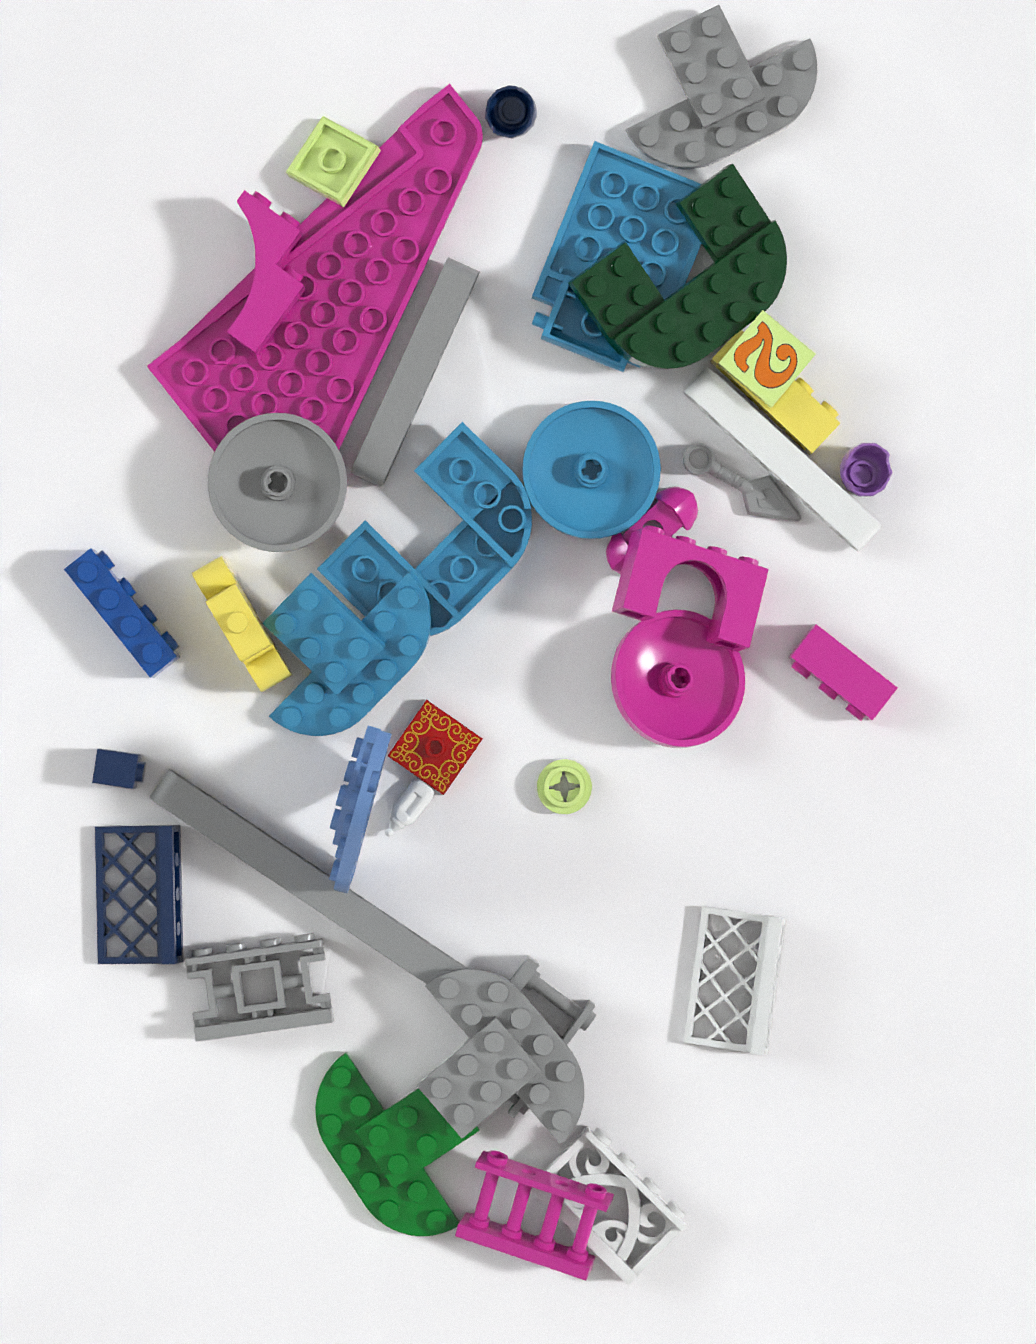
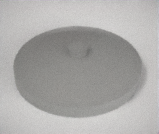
M267 413L240 423L220 442L209 466L208 493L217 518L236 539L262 551L289 552L314 543L334 525L346 499L347 472L342 455L336 444L319 426L293 414Z

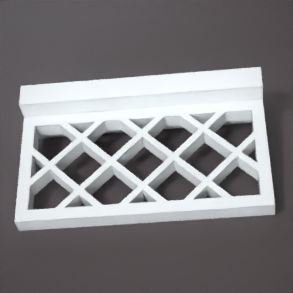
M702 906L684 1043L749 1052L750 1054L762 1056L767 1054L786 917ZM709 914L723 916L731 927L717 939L707 929ZM729 917L742 920L735 925ZM748 920L762 922L761 936L749 944L738 930V927ZM734 931L746 948L730 959L719 945V942ZM706 935L712 942L707 947H705ZM759 943V950L757 955L752 947ZM715 946L726 963L713 973H710L703 963V955ZM749 951L757 962L756 971L747 978H744L733 962ZM727 966H730L741 982L725 993L714 976ZM701 970H703L707 977L700 982ZM755 977L754 987L752 989L748 981ZM710 980L721 994V997L706 1008L698 997L699 987ZM744 985L752 995L751 1005L740 1013L728 996ZM725 1000L736 1014V1017L721 1027L709 1010ZM698 1004L702 1011L695 1016ZM750 1011L748 1023L743 1015ZM705 1014L717 1031L708 1038L693 1036L694 1022ZM739 1019L747 1029L746 1044L732 1042L723 1030ZM720 1033L725 1041L714 1040L713 1038Z

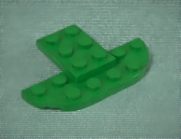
M345 1052L326 1072L316 1098V1123L327 1150L369 1212L390 1229L411 1236H433L458 1227L459 1219L424 1168L479 1132V1127L476 1126L464 1138H461L419 1088L387 1109H384L348 1053Z

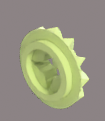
M561 759L551 762L542 770L538 777V796L543 805L552 812L558 814L574 813L583 808L591 796V778L587 770L573 760ZM563 771H565V777H567L568 782L580 785V787L568 791L567 802H564L560 791L549 789V786L560 783Z

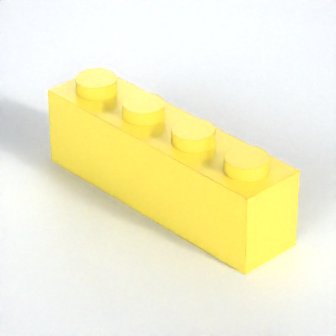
M742 330L739 331L717 352L710 362L810 456L840 425V422L836 419L839 415L838 412L826 401L820 404L813 398L811 394L814 390L800 377L793 381L772 408L766 405L718 365L744 333Z

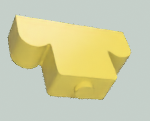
M220 556L192 572L193 578L207 599L205 601L237 657L245 664L259 690L264 692L292 676V672L262 624L225 558Z

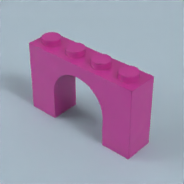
M646 525L644 528L631 533L612 612L640 621L655 618L667 574L676 565L692 566L708 578L715 595V606L706 642L737 652L750 648L769 569L758 566L759 561L750 557L740 556L737 559L728 556L727 550L719 547L708 546L706 549L697 546L696 540L689 537L676 536V538L666 536L663 529L655 526Z

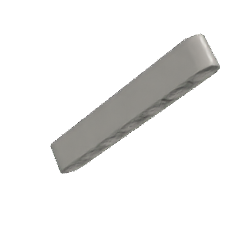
M449 257L446 260L357 455L351 474L383 487L480 271Z

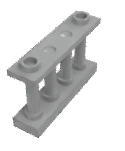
M528 955L510 979V982L517 986L520 991L523 988H526L528 991L532 988L574 1019L563 1036L558 1034L568 1045L579 1028L586 1031L596 1017V1014L592 1012L595 1004L588 1000L582 1009L540 978L541 974L536 971L540 966L539 963ZM516 1093L508 1099L513 1103L508 1110V1114L511 1117L515 1118L518 1112L524 1115L529 1108Z

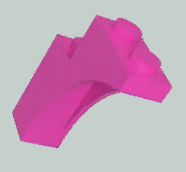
M244 190L236 202L245 214L253 234L256 259L255 273L244 307L227 333L251 352L258 355L306 289L300 282L303 279L302 275L288 265L284 269L280 268L282 262L301 238L302 233L297 229L300 223L288 213L283 211L281 215H278L269 208L272 202L262 194L255 191L251 195Z

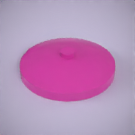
M667 610L656 613L655 618L639 621L622 638L614 654L611 667V686L616 705L623 718L634 731L657 745L670 748H688L708 742L725 731L740 710L745 692V671L739 651H733L706 642L711 619L704 615L687 610Z

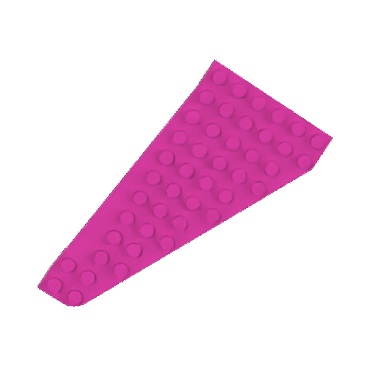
M450 83L415 111L379 147L380 153L344 207L327 198L297 227L301 231L302 236L282 262L280 268L284 269L288 265L302 275L303 279L300 282L306 289L258 355L251 352L227 333L249 296L255 273L254 268L184 337L147 365L148 369L214 452L223 438L237 425L252 417L267 413L293 414L313 422L329 435L340 451L482 147L483 133L481 124Z

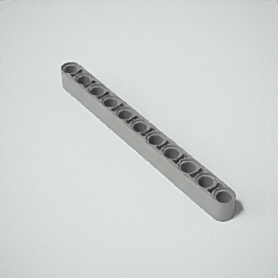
M168 769L150 795L154 802L424 983L427 984L436 977L450 971L469 969L351 889H349L347 894L335 891V881L329 880V874L175 771Z

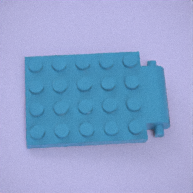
M594 141L531 299L553 307L550 316L536 312L532 325L544 329L540 339L620 372H624L627 363L640 368L641 366L626 360L611 347L568 282L615 247L626 242L663 299H666L686 283L702 244L675 203L701 184Z

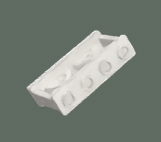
M587 1126L544 1171L556 1174L569 1161L570 1169L574 1175L573 1178H570L571 1180L586 1185L593 1183L625 1188L628 1199V1223L626 1224L616 1219H606L596 1223L592 1227L587 1246L629 1286L642 1270L687 1227L686 1223L682 1220L686 1214L672 1200L666 1204L657 1195L661 1189L648 1176L642 1180L633 1171L637 1167L636 1164L623 1152L617 1155L609 1147L612 1141L603 1131L597 1127L593 1132ZM585 1148L595 1149L601 1156V1162L598 1165H592L587 1158L585 1167L588 1174L581 1175L576 1165L578 1153ZM610 1161L624 1175L617 1173H608L607 1170L609 1168ZM532 1187L531 1190L548 1206L551 1193ZM638 1189L652 1203H646L640 1207ZM564 1199L559 1218L575 1234L583 1208H576L572 1204V1200ZM652 1212L661 1214L666 1222L664 1231L657 1236H647L639 1232L640 1225L646 1228L656 1226V1224L648 1221V1215ZM609 1227H616L625 1231V1235L623 1237L622 1234L616 1232L617 1238L614 1241H610L606 1238L605 1232ZM636 1239L651 1244L632 1265L626 1261Z

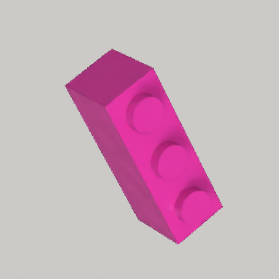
M817 624L810 628L788 657L794 661L791 666L792 669L805 679L812 675L821 682L818 687L819 690L832 700L839 696L848 703L845 710L859 721H862L864 717L868 720H873L898 689V687Z

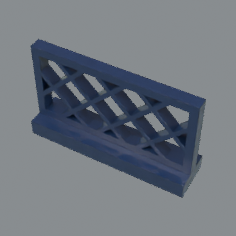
M181 825L96 826L95 863L98 964H178L184 962ZM104 833H116L126 843L115 856L105 848ZM124 833L135 834L129 839ZM142 833H155V848L146 856L134 842ZM129 847L143 860L132 873L118 861ZM154 856L156 858V865L151 861ZM105 857L109 860V862L106 865ZM146 864L156 873V882L149 890L135 878ZM113 865L126 877L115 891L105 882V873ZM130 882L143 894L132 908L118 895ZM155 890H156V898L152 895V893H153ZM106 891L110 894V896L107 899ZM114 899L127 911L116 925L106 917V907ZM147 899L157 908V916L149 925L135 912ZM131 916L144 928L133 942L119 930ZM156 924L157 933L152 929ZM106 925L111 929L108 934L106 933ZM148 933L157 941L158 956H145L136 947ZM116 934L128 947L119 957H107V941ZM131 951H133L137 956H127V955H128Z

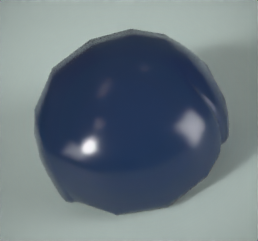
M508 85L496 89L487 100L485 119L493 133L497 136L514 139L525 135L534 126L537 118V107L532 96L524 88Z

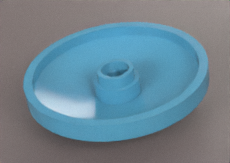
M581 401L554 411L538 425L527 444L522 471L524 487L530 503L547 524L572 537L602 539L627 530L647 512L659 487L661 466L656 443L646 426L636 416L626 409L608 402Z

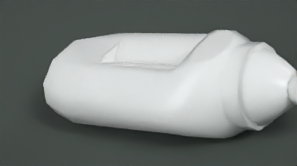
M419 778L410 783L393 805L391 817L389 818V828L385 831L386 836L391 837L393 832L414 823L432 800L435 791Z

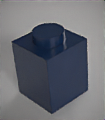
M99 748L96 753L92 783L135 789L137 788V782L143 783L146 762H140L141 754Z

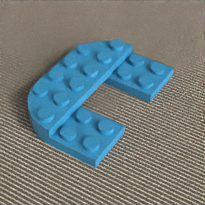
M463 422L414 470L463 521L415 569L366 520L317 568L364 616L411 570L423 585L430 602V636L437 635L460 622L505 577L522 557L532 528V511L527 492L516 474Z

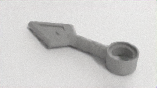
M696 443L685 450L682 457L685 469L695 475L708 472L738 489V491L742 492L747 515L799 521L801 519L800 513L771 475L748 481L716 462L712 449L705 444ZM695 449L703 450L708 456V463L702 469L694 468L689 462V455Z

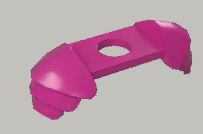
M676 486L657 492L655 498L658 502L624 534L619 533L611 537L606 548L607 561L611 569L621 574L631 533L643 528L644 524L648 521L654 520L659 522L665 531L664 535L672 537L681 527L687 531L690 530L698 515L697 501L692 492Z

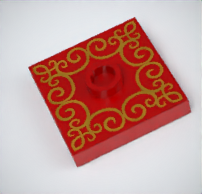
M426 699L388 754V757L444 795L483 738Z

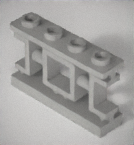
M314 933L294 936L295 942L281 944L280 938L261 940V947L247 949L246 943L226 945V952L213 953L212 947L191 950L192 956L184 959L185 966L187 967V979L205 977L209 1010L192 1013L195 1025V1041L333 1023L334 1014L331 1005L330 993L313 995L309 962L325 960L323 938L315 939ZM313 948V954L300 956L302 970L300 974L283 976L280 958L266 960V955ZM244 958L245 961L243 964L231 966L233 983L214 985L212 968L198 970V964ZM273 968L278 1000L245 1005L241 972ZM304 987L306 1005L320 1003L321 1008L274 1014L273 1009L286 1008L285 989ZM235 997L238 1014L252 1012V1017L207 1024L205 1022V1019L219 1016L217 999Z

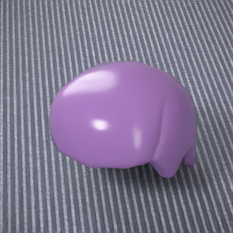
M862 443L848 450L840 464V476L845 488L858 497H871L884 490L893 473L889 462V452L877 443Z

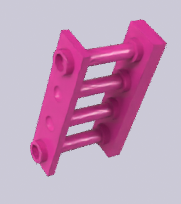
M483 1150L474 1167L486 1171L476 1209L471 1214L467 1212L464 1214L458 1224L455 1236L586 1281L596 1256L589 1254L586 1250L597 1210L607 1212L613 1201L614 1194L607 1192L603 1186L590 1183L586 1185L508 1159V1156L500 1151ZM499 1176L519 1183L506 1224L491 1221L488 1217ZM532 1187L551 1193L541 1232L536 1236L524 1232L521 1228ZM565 1198L584 1204L573 1246L569 1247L556 1243L553 1239Z

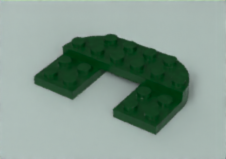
M734 164L727 165L675 203L714 263L666 299H663L626 242L615 247L568 282L607 342L626 360L639 366L655 369L680 368L696 363L752 323L762 310L767 311L777 298L783 286L787 269V251L784 237L776 220L770 221Z

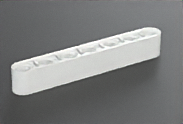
M706 367L683 392L693 404L854 550L859 552L882 527L868 511L710 368Z

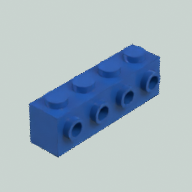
M90 548L67 566L64 571L150 678H155L180 658V655L176 652V649L180 646L168 631L162 634L154 623L158 618L146 604L141 607L133 598V595L137 592L125 577L119 580L111 569L115 564L103 550L98 553L95 549Z

